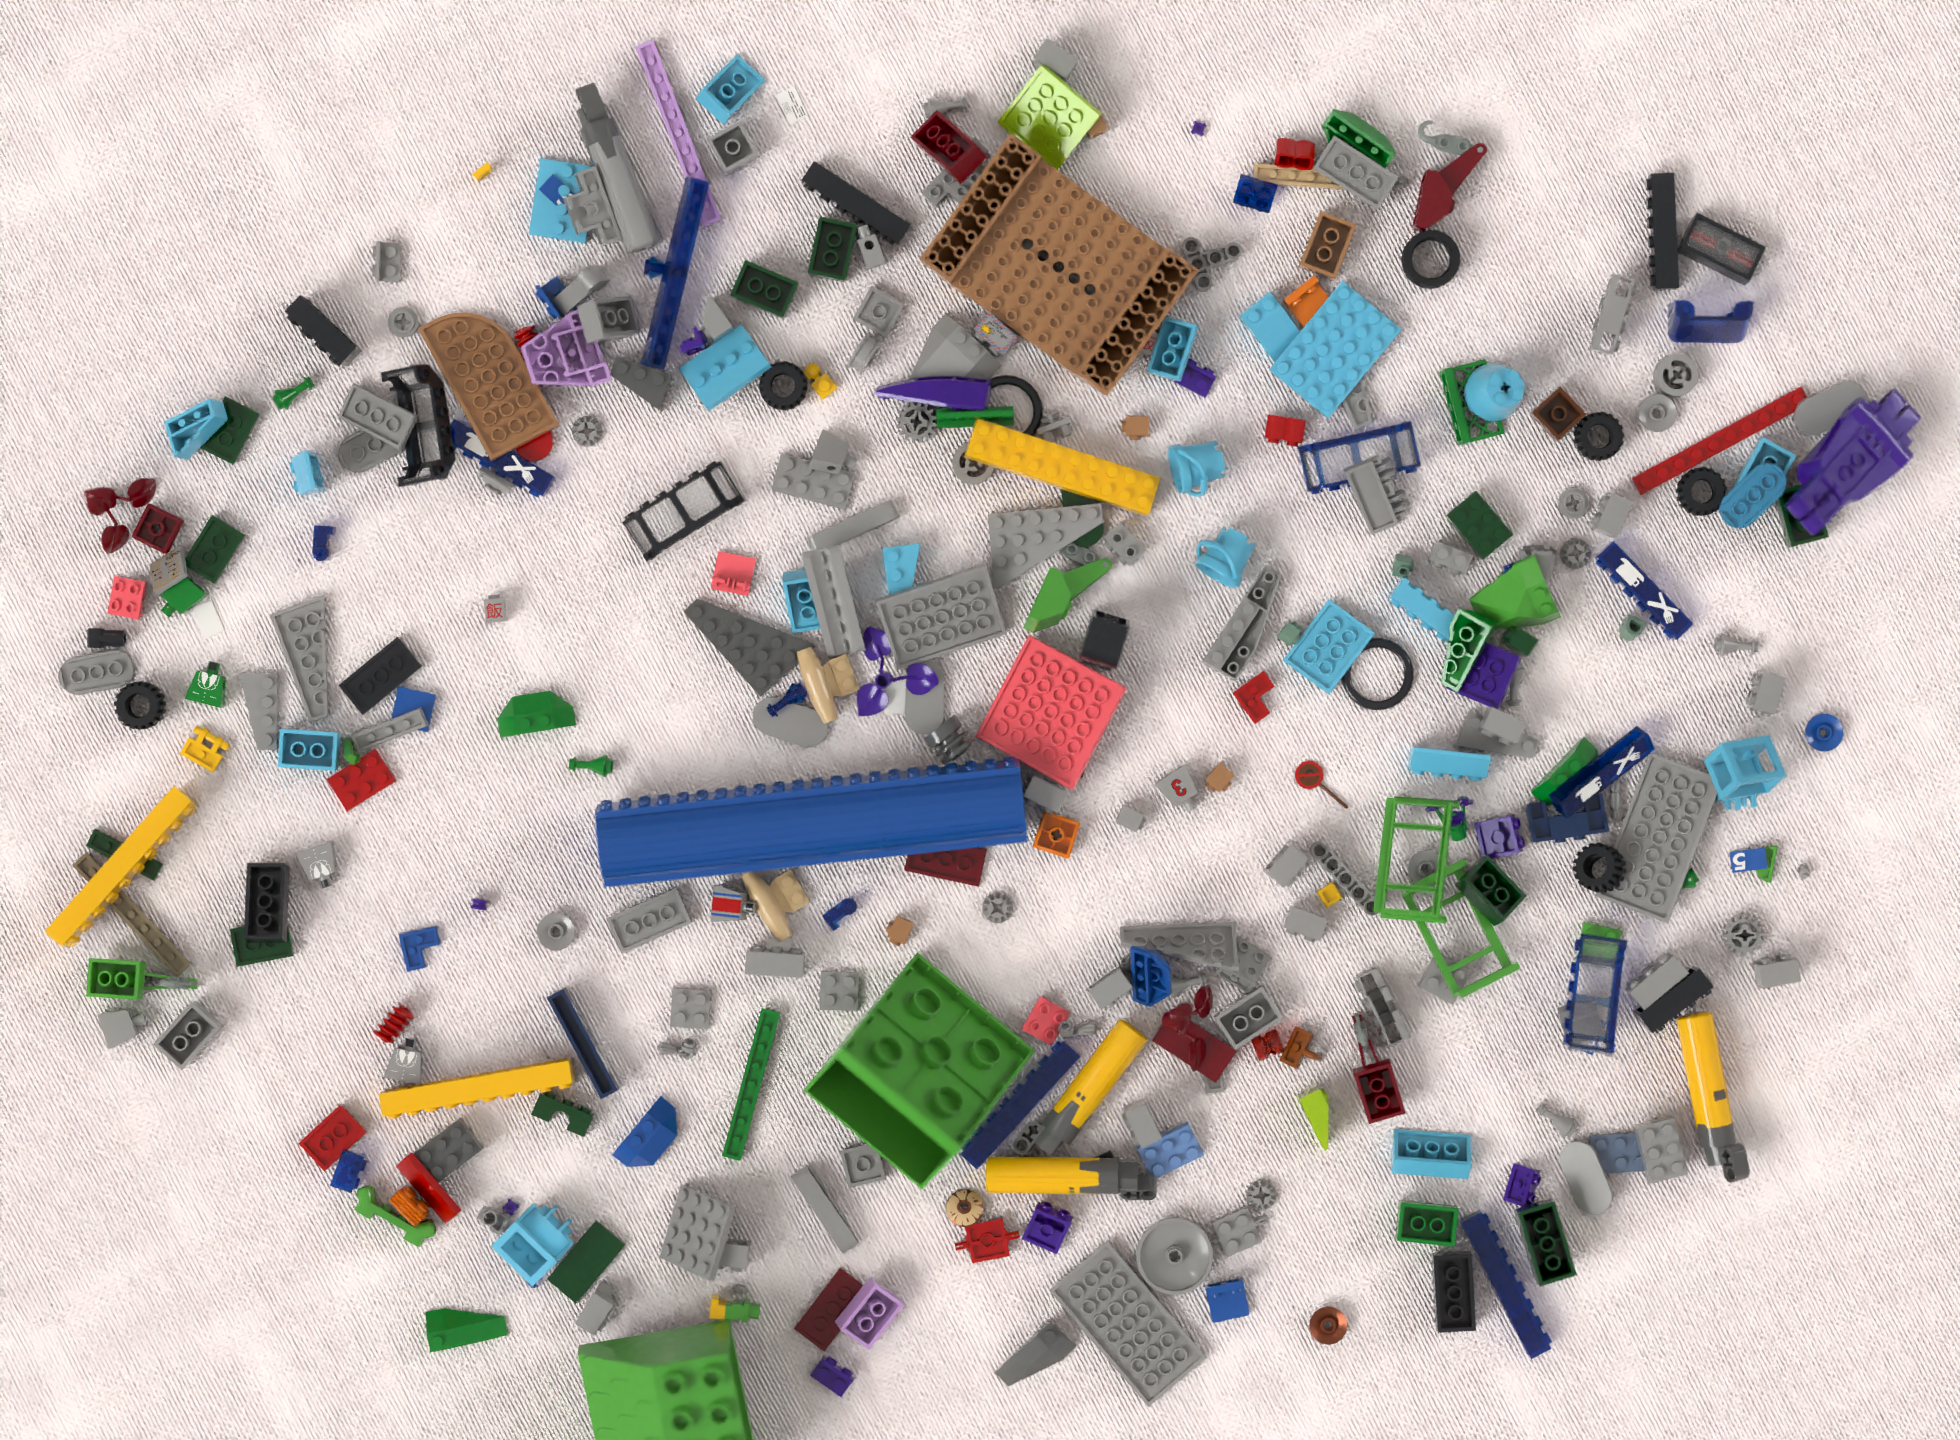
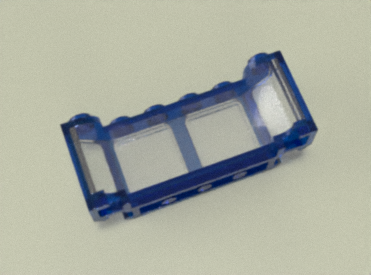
M1411 421L1318 443L1297 446L1306 483V492H1311L1312 495L1323 493V489L1329 488V491L1338 490L1340 485L1344 484L1350 487L1343 469L1378 454L1381 460L1391 458L1393 464L1377 473L1389 468H1396L1397 472L1406 471V474L1416 472L1417 468L1421 466Z
M1581 934L1579 939L1575 940V962H1571L1570 966L1573 980H1569L1568 992H1571V997L1566 1002V1011H1569L1568 1018L1564 1020L1563 1029L1567 1030L1563 1041L1567 1051L1572 1049L1605 1054V1056L1613 1057L1615 1054V1030L1627 940Z

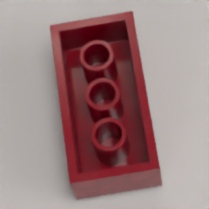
M938 110L910 136L927 156L959 184H962L988 158L972 139Z

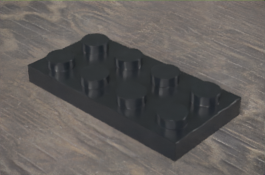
M396 637L338 686L360 713L364 715L423 666L402 640Z

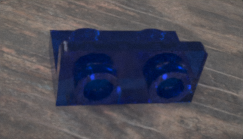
M1241 174L1233 203L1255 209L1259 212L1270 213L1278 184Z
M343 1149L330 1186L352 1193L353 1188L357 1189L361 1179L358 1178L360 1170L364 1171L367 1160H364L365 1154H358Z

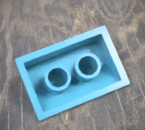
M1165 317L1147 372L1172 381H1181L1199 326Z

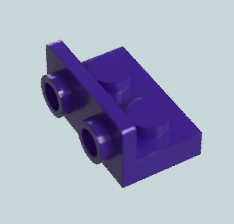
M697 327L693 328L697 339H686L679 346L685 358L707 349L705 346L708 343L706 336Z
M1188 358L1181 381L1173 382L1206 398L1216 379V376L1213 375L1215 372L1207 367L1201 369L1196 366L1198 364L1196 361Z
M1513 1163L1503 1200L1522 1207L1533 1204L1536 1197L1534 1193L1535 1188L1541 1180L1540 1170Z
M823 1356L810 1376L842 1397L854 1381L853 1372L846 1367L840 1368L836 1365L838 1362L832 1357L828 1356L826 1358Z

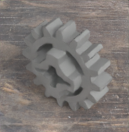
M911 402V407L909 408L904 405V412L898 411L901 417L896 418V421L900 422V424L896 425V428L902 429L899 434H905L906 441L912 438V443H915L916 439H919L920 443H922L923 437L928 440V434L935 433L932 427H937V424L933 423L936 416H931L934 410L928 411V404L922 407L921 403H917V406H914V403ZM915 410L912 416L905 417L909 411ZM922 411L928 415L929 420L923 419L921 416ZM917 413H919V421H921L922 424H918V426L916 427V431H914L915 427L914 424L911 423V420H915V418L917 417ZM904 424L911 427V434L906 431ZM923 427L928 428L923 434L918 435L920 429Z
M1744 914L1740 915V919L1734 915V921L1727 920L1729 926H1723V929L1727 931L1722 934V937L1727 938L1723 943L1725 945L1730 944L1728 950L1732 951L1735 949L1734 954L1736 955L1740 951L1743 956H1746L1747 951L1750 954H1754V948L1760 949L1758 943H1764L1760 939L1761 936H1765V933L1760 932L1763 926H1757L1759 920L1755 919L1752 921L1751 915H1748L1747 919H1745ZM1747 923L1751 924L1755 931H1751ZM1738 924V928L1735 931H1732L1734 926ZM1743 931L1746 932V933H1748V934H1751V935L1744 936V940H1743V938H1741V937H1739V936H1736V935L1742 934ZM1732 939H1736L1740 947L1736 946ZM1752 939H1755L1754 942L1749 946V942Z

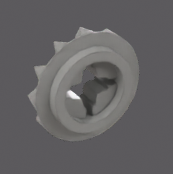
M398 307L390 313L388 327L394 335L404 338L411 336L417 331L419 325L418 316L412 309ZM403 317L411 322V324L405 325L404 330L401 324L396 323V321L402 320Z
M583 416L577 419L572 427L574 440L579 445L585 447L597 444L603 434L602 425L596 418L591 416ZM585 423H587L589 429H595V431L589 433V439H587L586 434L579 433L585 429Z
M1578 488L1565 490L1558 499V508L1568 518L1583 516L1589 507L1588 496L1583 490ZM1571 496L1574 500H1581V502L1576 504L1575 509L1572 506H1566V504L1571 502Z
M1569 539L1561 547L1560 558L1569 568H1582L1590 560L1591 550L1588 543L1582 539ZM1574 545L1577 551H1583V553L1578 555L1577 560L1574 556H1568V554L1573 552Z
M992 893L983 902V914L986 919L993 923L1005 922L1013 912L1012 901L1003 893ZM993 901L997 905L1004 902L1003 906L1001 907L1002 912L1004 914L999 913L998 911L991 914L994 909V906L991 902Z
M1257 1180L1249 1185L1246 1198L1251 1207L1264 1211L1271 1208L1276 1202L1277 1192L1269 1181ZM1260 1187L1264 1193L1270 1194L1264 1197V1203H1262L1260 1198L1253 1197L1259 1194Z

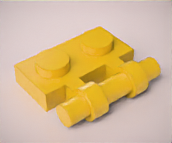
M196 726L193 732L199 735L198 738L195 740L189 737L180 754L214 773L223 758V755L217 753L219 748L227 751L230 744L225 742L222 737H216L209 733L208 729ZM206 739L213 743L212 748L202 744L203 741Z

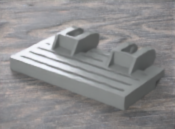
M1379 454L1343 469L1371 535L1399 524V521L1406 519L1403 509L1410 505L1408 499L1390 504L1403 498L1406 492L1404 489L1398 491L1393 489L1389 478L1396 475V468H1389L1377 473L1393 464L1391 458L1381 460Z

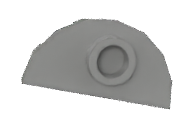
M483 466L479 469V478L482 477L485 488L490 492L500 495L501 493H509L514 487L513 483Z

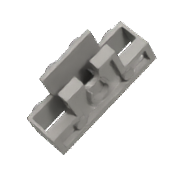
M974 137L973 141L988 155L989 151ZM977 168L962 184H959L943 170L921 192V195L934 208L948 195L959 204L982 171Z
M596 166L575 173L574 175L581 192L565 197L563 200L576 235L595 229L601 247L621 240L622 236Z
M1614 273L1610 275L1605 294L1602 295L1599 304L1600 314L1595 319L1592 328L1593 336L1589 346L1590 350L1610 356L1618 351L1620 346L1618 337L1620 334H1623L1626 325L1623 320L1629 314L1631 304H1629L1630 296H1634L1637 285H1634V279ZM1619 280L1629 282L1625 297L1615 294ZM1604 331L1612 333L1611 338L1613 339L1609 351L1599 348Z
M1374 967L1355 976L1357 981L1354 984L1358 992L1362 991L1365 997L1362 1001L1366 1009L1373 1013V1016L1370 1018L1377 1029L1380 1028L1382 1032L1379 1034L1383 1045L1387 1043L1391 1047L1410 1038L1402 1016L1394 1005L1393 997L1385 985L1378 968ZM1371 974L1377 987L1366 992L1360 978ZM1394 1022L1400 1038L1390 1042L1384 1026Z

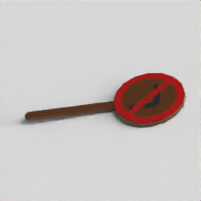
M1305 761L1298 765L1295 770V779L1299 786L1304 789H1313L1320 786L1345 809L1348 808L1347 804L1321 783L1323 780V770L1318 763Z

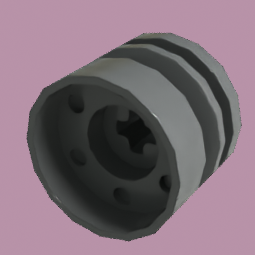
M955 715L923 739L931 749L937 746L941 747L940 751L936 754L937 757L945 752L947 757L941 761L943 765L957 759L975 741L972 737L966 742L962 739L969 732L965 731L961 734L957 732L962 724Z

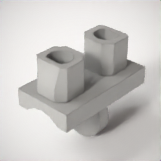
M1050 410L1046 411L1048 417L1041 419L1042 424L1049 422L1050 424L1037 429L1038 436L1049 442L1055 441L1052 431L1059 429L1062 438L1072 435L1070 418L1067 417L1054 422V420L1060 418L1059 412L1051 415Z

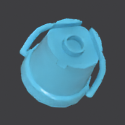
M1216 440L1185 446L1181 444L1169 446L1170 470L1175 486L1180 494L1187 493L1194 497H1201L1208 490V482L1225 477L1224 474H1221L1222 471H1225L1222 451L1216 450L1214 447L1219 445ZM1200 485V492L1192 491L1193 487Z
M1223 526L1214 541L1205 539L1197 544V561L1195 565L1200 571L1215 581L1237 589L1243 578L1241 575L1256 544L1252 541L1251 545L1246 543L1248 540L1247 536L1232 528H1229L1226 532V526ZM1201 547H1208L1205 554L1201 555Z

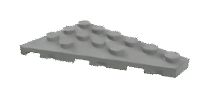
M1102 503L988 514L994 589H1000L1092 529L1103 524Z

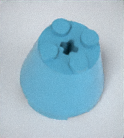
M1496 363L1483 365L1473 371L1467 384H1465L1464 396L1466 404L1471 412H1474L1485 421L1495 422L1506 419L1517 410L1524 396V382L1517 371Z

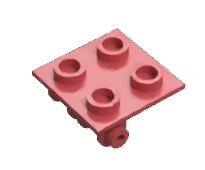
M718 551L711 589L749 596L756 558Z
M114 576L107 614L140 620V616H143V606L141 605H145V603H142V600L146 599L143 595L146 594V588H148L146 586L147 582Z
M1040 996L1034 1008L1031 1009V1013L1028 1014L1029 1016L1026 1022L1023 1023L1021 1030L1052 1046L1059 1033V1025L1066 1021L1071 1012Z

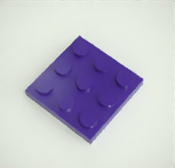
M1487 643L1459 692L1447 686L1446 689L1499 710L1522 658Z

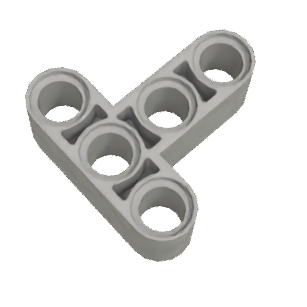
M1186 238L1182 243V252L1185 260L1191 265L1194 260L1202 262V268L1198 269L1199 271L1192 279L1196 289L1200 292L1208 291L1213 283L1209 270L1239 259L1242 254L1241 245L1237 242H1230L1202 252L1196 238ZM1193 242L1196 245V249L1190 252L1186 250L1185 244ZM1236 247L1239 253L1237 256H1230L1228 249ZM1217 253L1220 256V261L1213 263L1210 260L1211 254ZM1206 278L1209 281V285L1205 288L1200 287L1198 280Z
M599 265L584 268L576 275L577 279L552 300L564 316L573 311L593 292L602 289L610 282L609 277Z

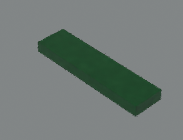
M94 829L86 846L110 858L123 842L98 829ZM154 858L152 860L148 859L144 864L145 868L140 874L155 881L164 863Z

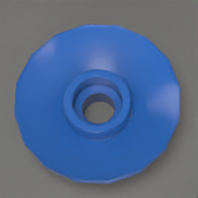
M1818 714L1808 721L1805 728V737L1813 749L1830 751L1841 743L1843 727L1835 716ZM1821 729L1826 730V734L1824 736L1820 735Z

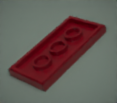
M976 847L907 855L904 871L979 887L987 849Z
M1191 1021L1187 1033L1194 1036L1196 1040L1198 1038L1203 1039L1206 1045L1204 1061L1197 1071L1216 1083L1237 1050ZM1162 1024L1152 1041L1190 1066L1188 1046L1192 1040L1185 1035L1178 1034L1174 1028L1164 1027Z
M840 1267L794 1329L825 1352L841 1331L835 1323L836 1319L858 1293L863 1284Z

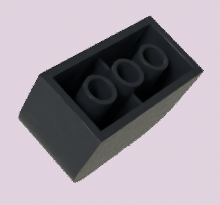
M1093 609L1079 654V659H1082V663L1093 666V663L1100 665L1101 669L1107 671L1116 670L1130 628V620Z

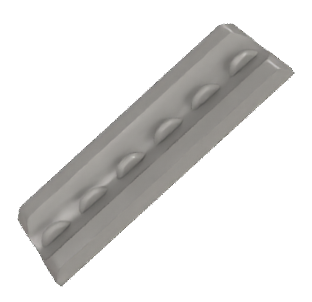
M840 545L803 552L802 559L828 658L866 651Z

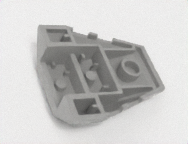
M945 313L933 326L910 379L928 376H960L990 379L1002 365L965 329ZM932 405L935 409L941 407V406Z

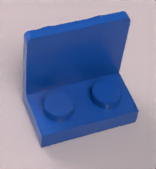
M556 276L542 287L536 285L535 288L538 291L535 294L543 304L547 303L549 307L546 310L554 320L556 318L559 320L564 318L565 316L552 301L565 289L560 279Z
M1242 1277L1204 1285L1213 1323L1250 1314Z

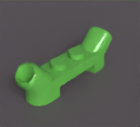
M368 1185L358 1188L359 1202L354 1210L359 1214L371 1219L375 1213L406 1231L403 1239L418 1247H421L426 1238L435 1236L436 1227L434 1221L427 1220L420 1222L417 1226H413L401 1213L399 1215L393 1212L394 1209L385 1203L383 1205L379 1204L373 1186Z

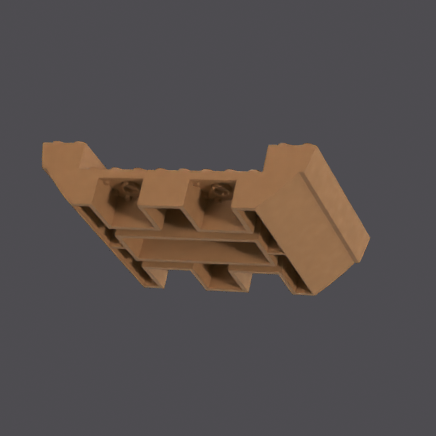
M1011 133L920 257V261L953 289L966 298L969 297L986 311L991 312L1015 334L1026 342H1031L1057 361L1066 371L1106 396L1115 387L1199 271L1171 249L1162 247L1042 159L1040 154ZM1025 239L1033 242V247L1029 250L1022 247V242ZM1044 250L1049 254L1046 261L1038 259L1037 255L1040 251ZM1056 262L1064 264V270L1060 273L1055 272L1053 269V265ZM1072 273H1076L1080 277V281L1076 284H1072L1069 281V276ZM1093 285L1096 289L1095 293L1087 295L1084 291L1085 286Z

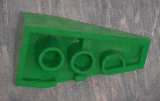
M1458 608L1449 627L1450 634L1446 647L1447 654L1444 661L1442 684L1459 692L1498 624L1496 621L1482 613Z
M449 1308L426 1311V1333L430 1352L451 1349L508 1335L505 1316L474 1313L464 1310L459 1311Z

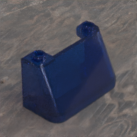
M1675 300L1668 304L1669 338L1676 343H1739L1746 336L1753 314V301L1738 302L1734 306L1733 312L1726 314V316H1695V308L1690 301Z

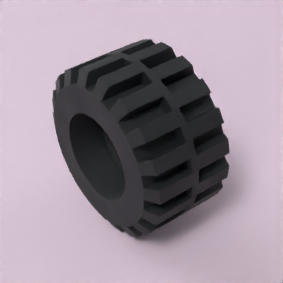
M787 361L771 364V368L764 372L759 379V389L762 398L769 406L777 410L787 411L788 409H794L797 405L799 406L803 399H805L808 391V382L803 371L795 364ZM779 375H788L794 380L795 389L788 397H779L773 392L772 383Z
M1595 412L1585 416L1576 425V430L1573 434L1575 436L1573 441L1577 446V451H1580L1581 455L1589 460L1601 461L1613 457L1619 452L1624 442L1623 426L1618 423L1619 420L1617 418L1615 419L1612 414H1606V412ZM1595 425L1605 427L1609 433V442L1602 448L1594 447L1588 439L1589 430Z
M1707 467L1695 468L1683 474L1681 480L1677 483L1678 488L1676 489L1678 494L1676 498L1680 502V507L1694 516H1705L1718 511L1721 500L1727 491V486L1724 484L1725 480L1720 477L1721 474ZM1703 480L1710 485L1712 495L1709 501L1699 503L1692 497L1691 488L1696 481Z
M134 682L126 684V687H122L120 689L121 692L115 697L117 698V701H114V706H116L115 714H118L119 717L117 718L123 722V725L131 729L141 730L156 726L157 722L163 719L162 715L166 712V709H164L166 701L163 700L165 696L152 683ZM137 694L145 695L150 702L149 712L143 717H137L131 710V701Z
M1597 842L1596 844L1590 843L1589 847H1582L1583 851H1578L1576 854L1579 856L1578 859L1574 858L1573 863H1576L1573 871L1577 872L1574 876L1575 879L1579 880L1578 883L1584 886V888L1597 893L1611 892L1614 890V886L1618 888L1620 886L1618 882L1620 880L1623 881L1625 878L1622 877V874L1626 873V869L1623 868L1626 863L1622 860V854L1618 853V850L1611 846ZM1604 857L1607 862L1606 872L1603 876L1595 879L1592 874L1593 864L1599 858Z

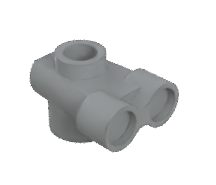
M483 1206L477 1218L486 1226L493 1229L492 1232L500 1236L511 1219V1215ZM487 1213L492 1214V1217L490 1219L485 1218V1215Z

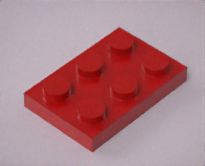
M374 749L361 757L359 763L348 765L329 777L327 781L348 812L396 782V779L377 749Z
M340 1104L298 1144L323 1171H326L367 1131Z

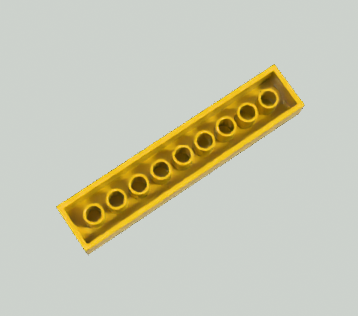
M978 418L975 420L964 458L1145 517L1150 513L1160 481L1159 477Z
M173 786L44 932L61 947H75L81 940L79 938L83 932L87 933L94 925L92 922L97 917L103 916L106 912L105 907L109 903L113 904L118 899V893L121 889H126L132 883L131 878L143 871L146 861L148 859L152 860L158 853L156 850L161 845L164 846L171 839L170 834L182 827L184 824L182 821L186 816L190 817L197 808L195 806L198 803L182 789Z
M570 1057L384 1090L379 1093L382 1116H388V1119L400 1117L402 1113H407V1116L419 1114L424 1109H426V1112L437 1111L441 1106H445V1109L457 1107L459 1103H464V1106L473 1105L483 1099V1102L494 1101L498 1096H502V1099L512 1098L516 1095L515 1093H521V1096L532 1094L534 1090L538 1089L540 1092L551 1091L555 1086H558L559 1089L569 1088L576 1080L573 1059Z

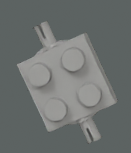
M1247 1206L1211 1221L1215 1228L1216 1237L1209 1240L1212 1246L1219 1244L1224 1249L1227 1257L1262 1243L1258 1233V1226L1268 1223L1265 1215L1254 1219L1250 1215Z

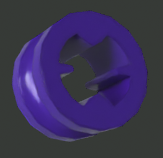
M471 898L473 904L470 905V908L487 910L486 904L488 900Z

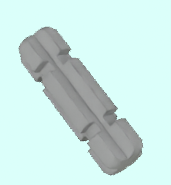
M1611 782V818L1621 819V782Z

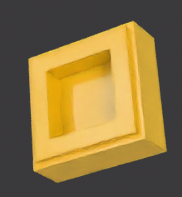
M486 162L473 173V176L478 181H481L494 169Z
M1333 882L1316 891L1326 908L1343 898Z

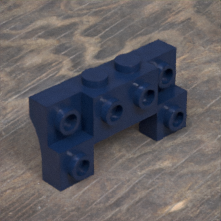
M1593 794L1583 802L1584 811L1554 816H1547L1546 802L1525 804L1531 842L1555 840V843L1566 842V838L1574 837V840L1586 839L1585 835L1609 832L1603 794Z

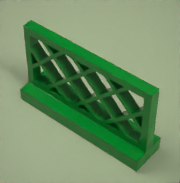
M1486 359L1439 371L1458 446L1505 434L1501 420L1495 421L1498 431L1492 433L1486 429L1490 421H1486L1482 427L1474 422L1477 417L1476 414L1472 420L1465 416L1464 411L1467 408V404L1461 398L1460 391L1463 387L1465 388V383L1472 374L1471 372L1474 367L1486 365ZM1461 370L1467 374L1463 382L1456 379L1454 371ZM1472 424L1481 429L1479 435L1471 438L1469 431Z
M1013 406L987 407L985 411L970 412L969 409H963L962 411H953L951 408L936 409L937 429L973 427L977 418L1000 426H1014Z

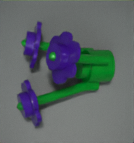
M1464 796L1454 800L1460 801L1461 811H1452L1450 835L1453 841H1461L1467 837L1465 831L1468 829L1465 806L1472 805L1473 800ZM1427 807L1425 809L1427 813L1435 811L1441 822L1443 821V815L1438 807Z

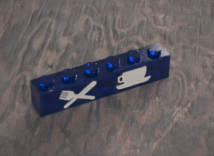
M456 419L452 421L450 426L455 450L458 447L463 450L462 455L471 460L473 457L479 459L480 462L478 464L487 469L490 466L497 470L495 473L504 479L507 476L512 478V483L520 488L523 485L530 489L529 493L539 498L540 495L546 496L556 478L555 476L511 451L491 461L475 431Z
M1611 541L1594 557L1597 560L1596 565L1604 571L1606 569L1611 574L1609 578L1616 585L1619 583L1624 588L1622 591L1627 597H1633L1637 601L1636 606L1642 612L1646 610L1650 615L1649 619L1656 626L1660 625L1664 629L1662 633L1669 640L1672 638L1678 640L1694 624L1614 541Z
M1638 726L1634 727L1550 793L1549 797L1555 810L1568 819L1655 750L1648 733Z

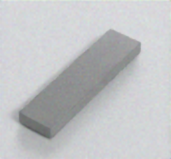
M419 707L352 733L350 736L357 752H361L426 727L429 724L422 708Z

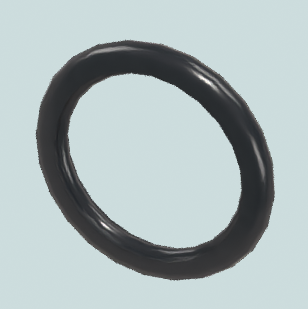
M1002 375L989 379L992 380L991 389L1000 385H1013L1022 389L1029 396L1033 405V418L1023 433L1034 436L1037 429H1039L1043 414L1042 402L1038 392L1030 383L1016 376Z
M1372 638L1362 652L1371 648H1384L1398 656L1404 668V680L1400 690L1394 696L1383 701L1366 699L1356 691L1352 684V666L1343 676L1342 683L1349 698L1357 705L1370 710H1386L1399 704L1408 695L1414 679V670L1410 657L1399 644L1388 639Z

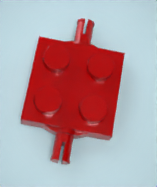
M1003 1218L977 1222L970 1227H965L966 1241L955 1243L956 1251L967 1248L971 1255L972 1263L1010 1256L1008 1249L1009 1240L1020 1239V1235H1018L1019 1230L1007 1233Z

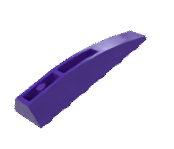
M960 376L918 377L879 386L874 390L873 395L879 396L881 399L894 398L900 401L949 407L953 411H962L963 409H969L970 412L985 411L990 403L992 380Z

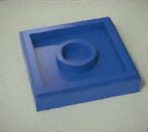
M398 686L391 718L421 707L429 725L418 730L429 732L436 694Z

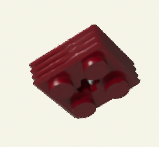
M147 504L132 534V538L163 554H167L184 520L153 504ZM160 524L162 531L156 534L154 526H159Z

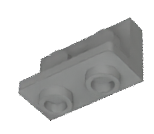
M376 241V246H373V257H376V264L372 266V276L375 277L376 281L401 282L402 243Z

